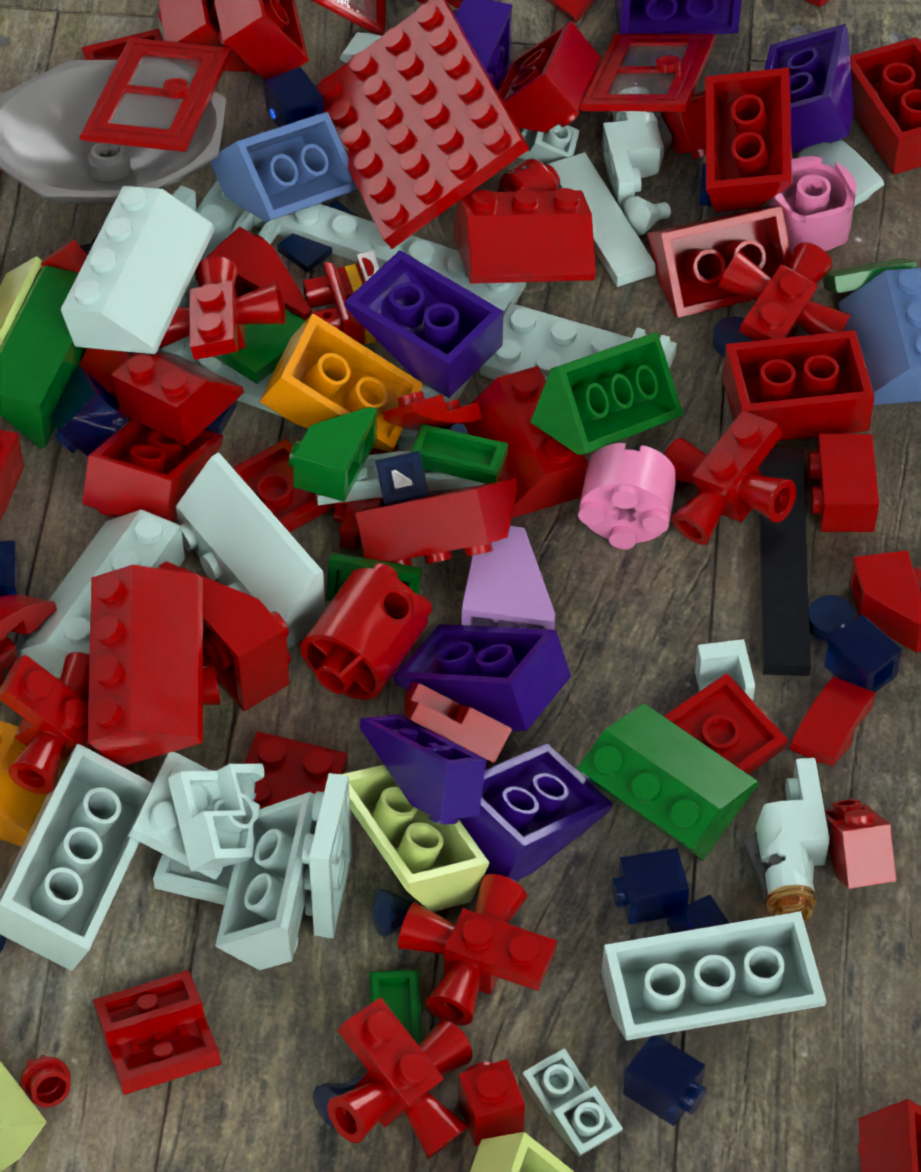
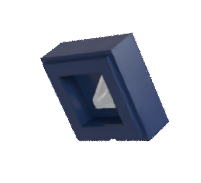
M420 451L375 460L384 505L429 496Z

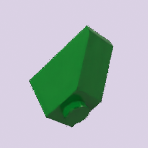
M366 407L310 425L302 441H295L290 451L288 465L293 468L294 487L345 502L377 441L378 409Z

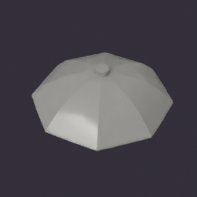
M69 60L0 95V169L37 194L56 204H114L123 186L159 188L164 190L197 173L219 156L226 98L214 91L186 152L82 141L79 136L118 60ZM141 60L129 85L163 88L165 81L172 78H181L188 82L189 88L193 77L165 60ZM125 93L110 123L169 129L183 99Z

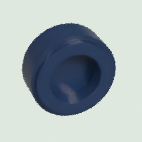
M731 316L723 318L716 323L713 330L712 344L720 355L725 357L726 344L754 341L738 332L745 318Z
M827 595L816 599L809 608L810 632L816 638L826 642H838L851 634L855 612L847 600L838 596Z

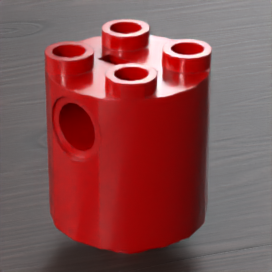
M376 563L372 569L361 568L354 570L302 641L301 655L320 684L329 691L360 700L374 699L383 690L428 625V616L432 612V605L425 597L414 593L411 588L401 582L397 572L389 565Z

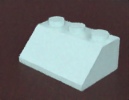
M311 792L259 809L258 819L253 824V834L255 837L253 857L244 862L234 864L215 947L258 970L291 962L298 946L297 936L308 890H304V875L307 864L302 863V849L306 833L314 834L317 823L312 821L315 794Z

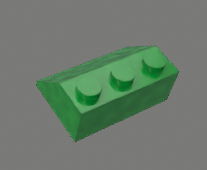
M645 703L606 728L577 767V770L590 783L702 862L759 785L757 780Z

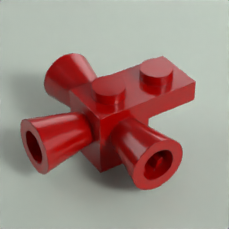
M804 242L796 245L788 268L781 264L772 278L739 250L730 262L718 285L719 289L756 301L738 331L754 341L791 337L798 325L810 335L843 332L852 314L811 301L819 286L817 283L832 269V261L829 255L821 247L812 243Z
M220 256L203 259L195 270L198 288L190 289V307L177 308L158 349L189 336L190 349L194 360L245 349L246 324H286L285 305L278 282L275 281L238 297L234 287L238 276L236 265L231 260Z
M742 410L708 455L684 438H678L668 446L664 455L672 462L675 468V481L696 484L699 491L695 497L671 516L673 525L683 536L694 543L706 545L721 515L742 523L753 508L774 523L783 521L789 515L796 499L795 483L789 479L761 476L758 470L759 465L783 436L778 423Z
M81 652L68 654L64 660L60 680L25 654L14 661L0 688V701L23 717L14 738L26 746L9 767L8 772L11 779L18 786L36 794L52 792L60 760L70 755L77 744L105 757L88 743L89 654Z
M499 874L483 876L475 912L463 908L456 924L451 923L416 901L408 909L400 930L398 948L444 955V977L426 999L427 1008L441 1020L450 1021L455 1025H469L473 1021L478 991L491 995L498 978L539 991L555 955L557 940L509 924L527 899L526 891L516 881Z
M380 997L349 1018L337 1029L338 1033L368 1070L365 1076L354 1086L353 1090L333 1097L328 1101L327 1111L330 1121L343 1138L352 1143H360L379 1121L386 1128L399 1117L406 1114L427 1159H430L468 1128L463 1121L430 1094L444 1080L443 1074L463 1067L472 1060V1048L469 1040L458 1026L450 1021L442 1020L436 1024L418 1045Z

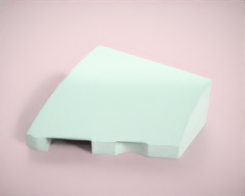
M228 764L217 771H179L168 777L190 872L225 867L244 862L253 857L255 844L253 824L258 819L260 805L253 801L255 783L264 778L263 764Z

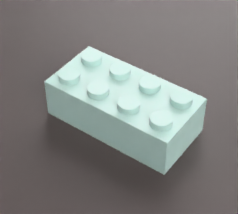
M77 744L62 764L56 777L54 789L47 794L0 890V935L72 971L90 950L137 849L139 841L129 837L128 834L153 783L92 750Z

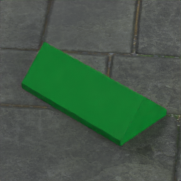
M47 265L40 269L0 346V415L40 449L46 447L84 371L79 363L87 350L84 347H75L61 312V307L79 273Z
M658 332L650 333L551 368L531 423L576 454L583 455L683 416L684 414Z

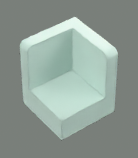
M744 639L698 645L695 675L699 692L728 673L753 701L755 682Z

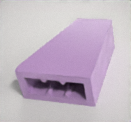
M510 526L508 538L492 542L493 551L472 556L462 605V625L555 630V612L526 530L522 527Z

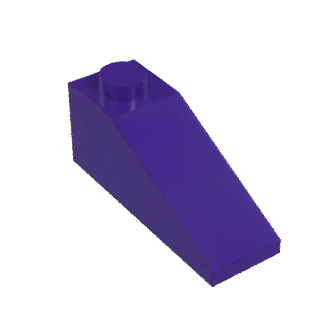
M400 714L360 718L359 728L410 805L428 814L431 821L445 825L456 824L459 818L479 816L487 759Z

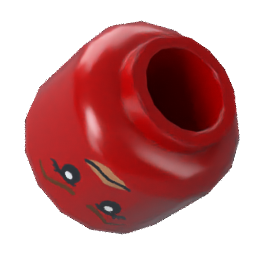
M527 159L501 176L497 192H515L519 189L557 191L560 185V178L552 166L544 165L536 159Z

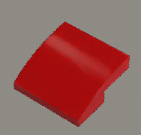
M189 970L93 999L96 1015L123 1095L221 1065L218 1047L205 1018L203 1004Z

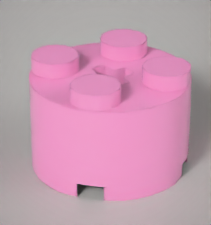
M805 156L792 159L793 185L769 201V206H782L791 255L795 246L804 242L815 244L824 251L844 245L848 241L855 204L856 183L853 176L844 166L836 162L835 167L823 164L821 157Z
M615 443L598 449L590 457L585 474L578 517L593 532L609 539V543L617 549H631L636 543L655 539L668 530L676 485L675 468L665 455L651 447L641 445L640 451L625 449L626 443Z

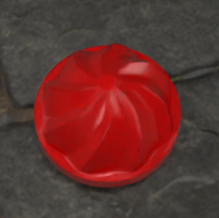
M42 1054L38 1059L28 1060L26 1067L21 1071L20 1087L32 1103L44 1108L53 1107L60 1104L68 1096L71 1087V1074L67 1065L61 1059L47 1057Z

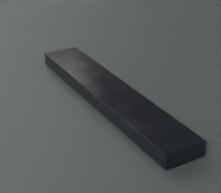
M773 448L758 467L760 475L792 480L796 486V499L789 515L779 523H774L759 513L763 675L810 676L811 655L803 449Z

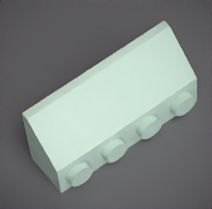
M123 186L61 307L62 315L75 347L156 354L215 230L213 223L163 189Z
M217 453L209 459L176 505L178 525H181L183 547L187 551L192 549L197 554L203 570L211 580L218 579L223 585L258 598L271 613L273 611L278 612L289 629V635L286 637L288 649L304 640L325 611L323 570L222 455Z
M138 510L106 521L49 599V601L55 602L57 610L37 630L29 635L24 634L17 643L18 658L26 654L53 676L60 678L64 660L68 654L81 652L90 655L91 577L129 565L158 568V565L167 561L180 567L185 560L181 525L144 510Z
M801 911L604 945L601 969L612 1018L625 1040L826 1005L825 994Z

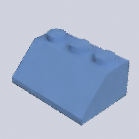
M328 112L236 141L220 151L219 156L210 162L225 198L264 222L281 218L358 190L348 169V156Z
M921 268L885 270L838 303V310L852 314L844 331L856 330L875 396L873 405L921 401Z

